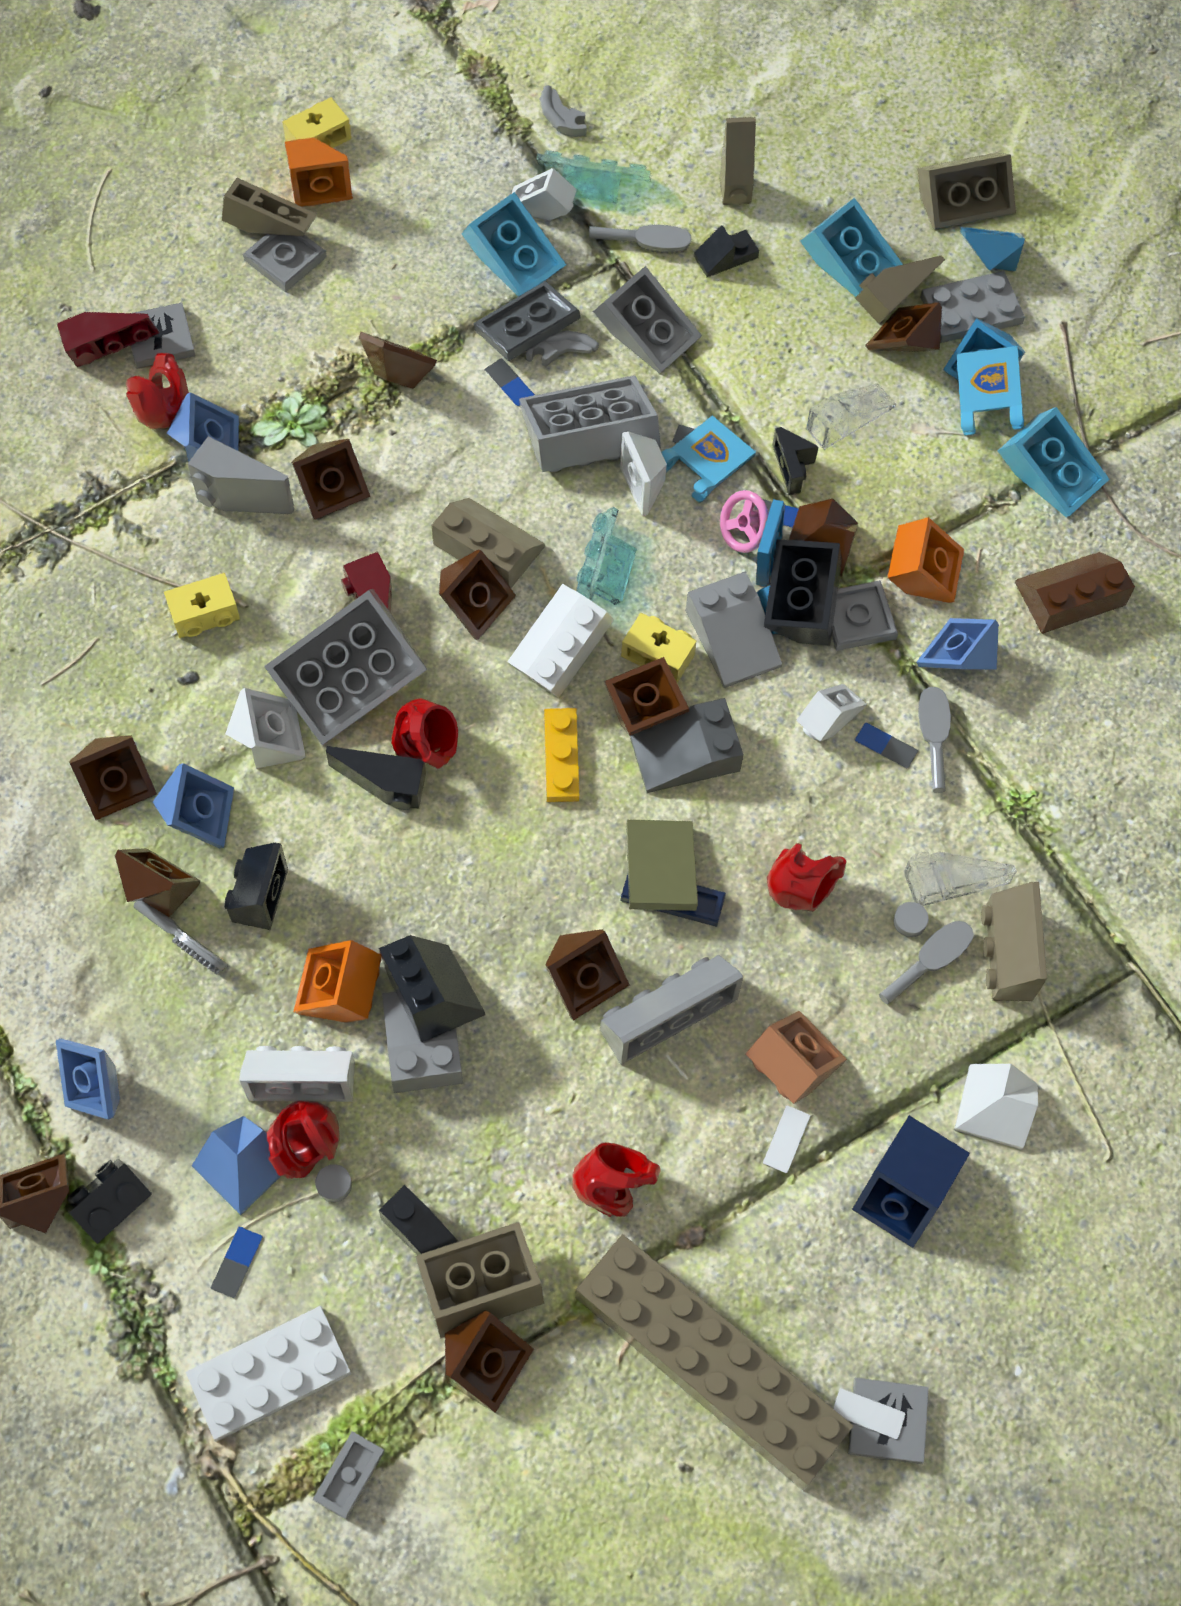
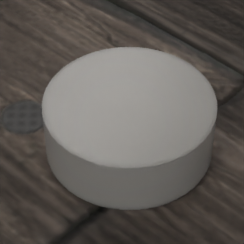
M906 902L896 910L893 922L896 930L903 936L916 937L926 929L929 917L922 905L916 902Z
M331 1164L318 1172L315 1185L321 1198L328 1202H339L350 1193L352 1181L349 1172L344 1167Z

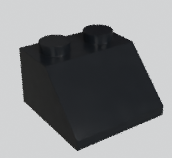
M274 842L247 848L243 859L237 860L234 869L235 886L233 890H228L224 904L231 922L271 930L288 873V866L280 843Z

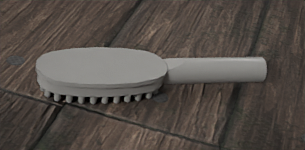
M645 225L638 230L590 226L589 238L637 242L638 246H641L642 249L646 248L647 251L650 249L652 252L655 250L656 253L659 251L661 253L666 252V254L668 252H671V254L673 252L678 253V251L682 253L683 250H687L691 243V234L687 230L669 225Z
M928 687L921 693L918 716L923 738L930 744L932 789L934 793H943L946 789L942 743L949 735L951 713L944 691L938 687Z
M136 901L134 903V908L165 932L174 935L175 937L172 942L203 966L207 967V969L218 974L228 966L220 957L181 930L171 918L143 901Z
M954 921L935 932L921 948L919 961L879 994L880 999L888 1005L925 972L937 971L956 960L973 940L974 934L970 925L963 921Z

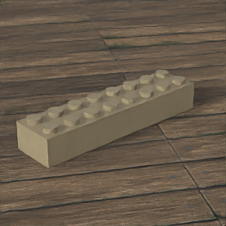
M624 1234L618 1238L577 1287L575 1298L801 1490L804 1491L853 1428L849 1421Z

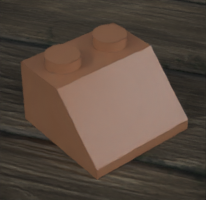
M800 1011L770 1025L746 1052V1055L752 1060L754 1067L760 1073L765 1074L776 1085L778 1092L793 1104L813 1092L847 1060Z

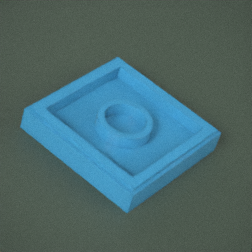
M775 499L772 501L757 551L756 585L765 587L769 585L777 539H782L784 501Z

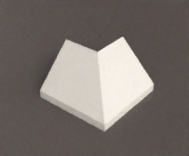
M627 431L622 433L620 468L641 515L645 516L651 510L665 482L667 464L655 439Z
M247 688L242 689L232 713L226 735L251 748L256 769L304 759L306 756L298 715L291 702L287 698Z
M970 1064L954 1130L1022 1150L1038 1107V1083L1012 1064Z

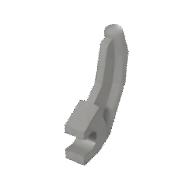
M546 85L540 96L543 115L558 132L572 137L586 136L585 112L574 108L568 109L563 106L557 90Z
M569 330L559 331L527 350L526 360L532 362L535 355L541 354L543 355L542 366L546 367L555 361L559 355L568 351L588 354L596 351L599 343L584 333Z

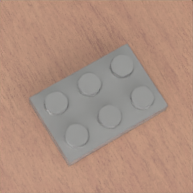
M1005 271L922 289L920 296L923 304L939 302L942 306L940 343L964 338L975 319H980L998 329L1023 324L1025 318Z

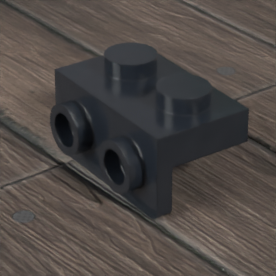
M120 1159L114 1162L109 1160L95 1172L97 1178L87 1187L81 1185L76 1188L67 1198L69 1203L64 1206V1209L96 1244L152 1195Z

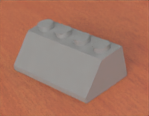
M720 955L710 960L708 957L702 958L691 966L692 970L681 976L679 973L673 974L662 982L660 988L652 992L649 989L642 991L633 998V1003L624 1008L616 1006L603 1015L604 1019L601 1020L600 1032L622 1065L738 1000L743 981L741 972Z

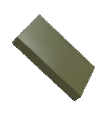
M627 820L629 909L696 911L698 899L693 821Z

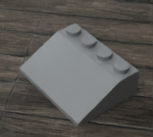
M635 375L519 398L534 454L542 472H557L565 467L575 465L586 466L594 461L604 459H619L621 457L622 433L627 431L655 439L659 448H661L658 414Z
M373 588L264 666L322 745L427 670L400 626Z

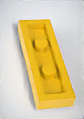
M576 708L544 709L547 802H579Z

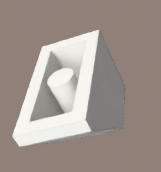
M552 168L514 186L512 193L515 192L532 217L550 221L559 216H565L571 211L577 189Z
M845 684L818 691L796 721L803 726V731L807 736L814 740L823 741L837 734L867 704Z

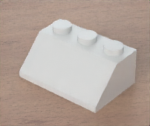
M562 584L512 654L508 663L559 698L614 619L607 611L584 595Z
M259 1046L256 1050L246 1051L239 1081L248 1101L307 1100L353 1102L355 1061L352 1051H347L346 1048L337 1046L328 1047L326 1051H312L311 1048L305 1046L292 1047L291 1051H277V1048L272 1046Z

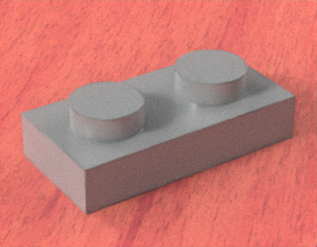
M352 1431L313 1500L346 1520L384 1455L385 1450Z

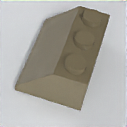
M997 152L917 168L920 198L933 229L1016 213L1011 154Z
M470 498L449 503L432 524L433 545L458 560L476 550H482L510 588L514 586L545 547V543Z
M1029 882L993 893L987 904L982 906L981 921L982 925L987 926L988 937L984 938L983 951L984 956L989 957L990 969L986 970V988L992 990V1001H1033L1047 980L1039 882Z
M519 1222L415 1256L440 1339L445 1337L446 1332L484 1311H488L500 1319L545 1304L541 1282Z

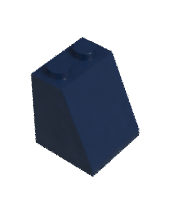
M909 1115L876 1167L852 1210L914 1248L940 1207L970 1152Z

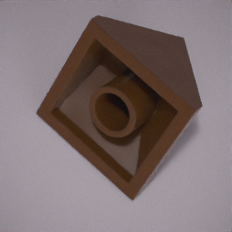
M937 302L899 307L865 345L868 350L905 352L940 350L941 304Z
M360 332L359 339L375 375L387 381L414 389L436 365V359L418 351Z
M349 439L311 445L291 462L314 520L371 497Z
M833 498L799 507L789 540L840 543L842 556L840 577H842L859 523Z
M476 550L441 570L439 595L476 640L485 633L516 597V594L482 550Z
M664 657L604 681L620 725L629 736L689 712V707Z
M132 735L95 738L69 761L95 820L157 795Z
M147 848L117 850L115 854L127 902L143 901L168 917L177 910L201 882V880Z
M603 929L560 935L545 964L573 1021L630 985L606 931Z
M64 1153L0 1175V1218L10 1229L24 1225L46 1234L69 1192L66 1154Z
M484 1311L445 1333L447 1383L496 1413L534 1348L493 1314Z

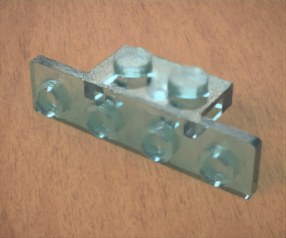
M546 150L545 154H537L538 164L564 168L563 177L577 189L575 197L617 203L621 177L651 182V171H647L646 166L640 164H629L628 168L618 166L617 161L601 159V163L590 162L589 157L582 155H573V159L561 157L562 153Z
M611 507L604 513H599L593 521L592 529L594 532L584 551L586 559L576 578L578 582L576 591L591 601L594 594L617 605L623 600L637 548L612 535L619 510Z

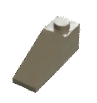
M755 117L726 118L719 177L723 205L751 204L754 186Z
M240 178L235 179L223 198L222 221L248 233L304 236L316 218V213Z
M940 255L885 268L878 276L871 273L859 285L863 290L855 299L879 324L945 259Z

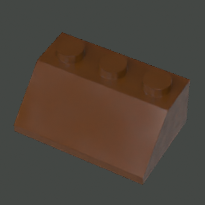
M1101 552L1016 579L1015 581L1042 634L1126 606L1135 588L1122 562Z

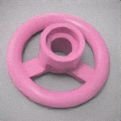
M748 490L736 492L728 498L722 508L720 516L722 536L728 546L737 552L748 553L756 550L760 545L769 512L765 502L758 494ZM745 500L742 513L736 519L729 520L730 513L735 504ZM738 528L744 531L751 542L739 543L734 539L730 530Z

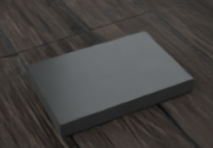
M544 281L476 321L474 328L482 338L506 360L510 361L581 319L580 311Z

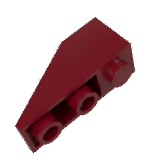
M83 312L57 323L65 352L76 367L90 364L94 360L111 353H117L123 348L146 341L150 337L160 334L150 316L143 313Z
M378 551L343 565L345 578L341 579V584L347 597L352 595L354 600H356L373 588L391 613V577Z

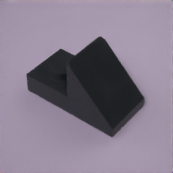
M721 225L694 252V257L705 276L710 277L757 259L759 257V249L747 230L729 236L724 226Z
M782 427L775 428L772 446L788 495L801 493L803 480H806L805 465L816 462L818 446Z

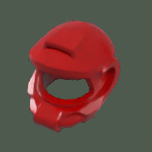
M171 353L156 354L154 364L149 372V379L133 376L128 378L126 382L128 391L126 395L138 422L150 429L170 427L184 398L189 393L183 370L179 368L174 355ZM162 374L169 380L170 387H163Z
M422 698L412 700L401 707L395 718L391 742L397 756L422 759L423 762L440 769L455 755L458 742V726L453 713L448 708Z
M796 843L790 849H783L767 876L770 897L783 908L813 912L830 895L839 878L844 876L847 861L844 857H832L831 855L820 860H812L806 856L805 851H802V844Z
M307 1100L295 1101L280 1112L267 1132L270 1152L268 1159L279 1176L303 1178L324 1157H327L329 1161L334 1159L340 1140L339 1124L336 1115L328 1106L317 1101Z
M600 1143L583 1157L574 1168L572 1188L577 1198L587 1206L609 1217L611 1215L626 1217L633 1208V1197L629 1188L654 1185L658 1180L661 1168L639 1151L614 1143ZM628 1168L635 1173H624V1171Z

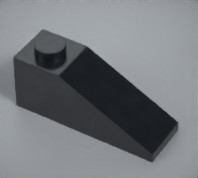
M327 746L326 755L328 765L396 809H419L426 776L425 762L422 759Z
M406 1185L398 1190L379 1209L381 1220L416 1255L459 1242Z

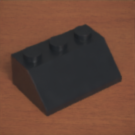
M777 539L764 621L765 628L797 643L830 646L842 565L840 543Z
M409 935L378 948L387 976L421 1043L485 1016L482 1005L449 945Z

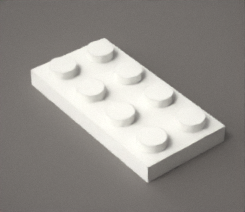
M319 1306L186 1371V1375L212 1437L217 1442L351 1375V1372L323 1309Z

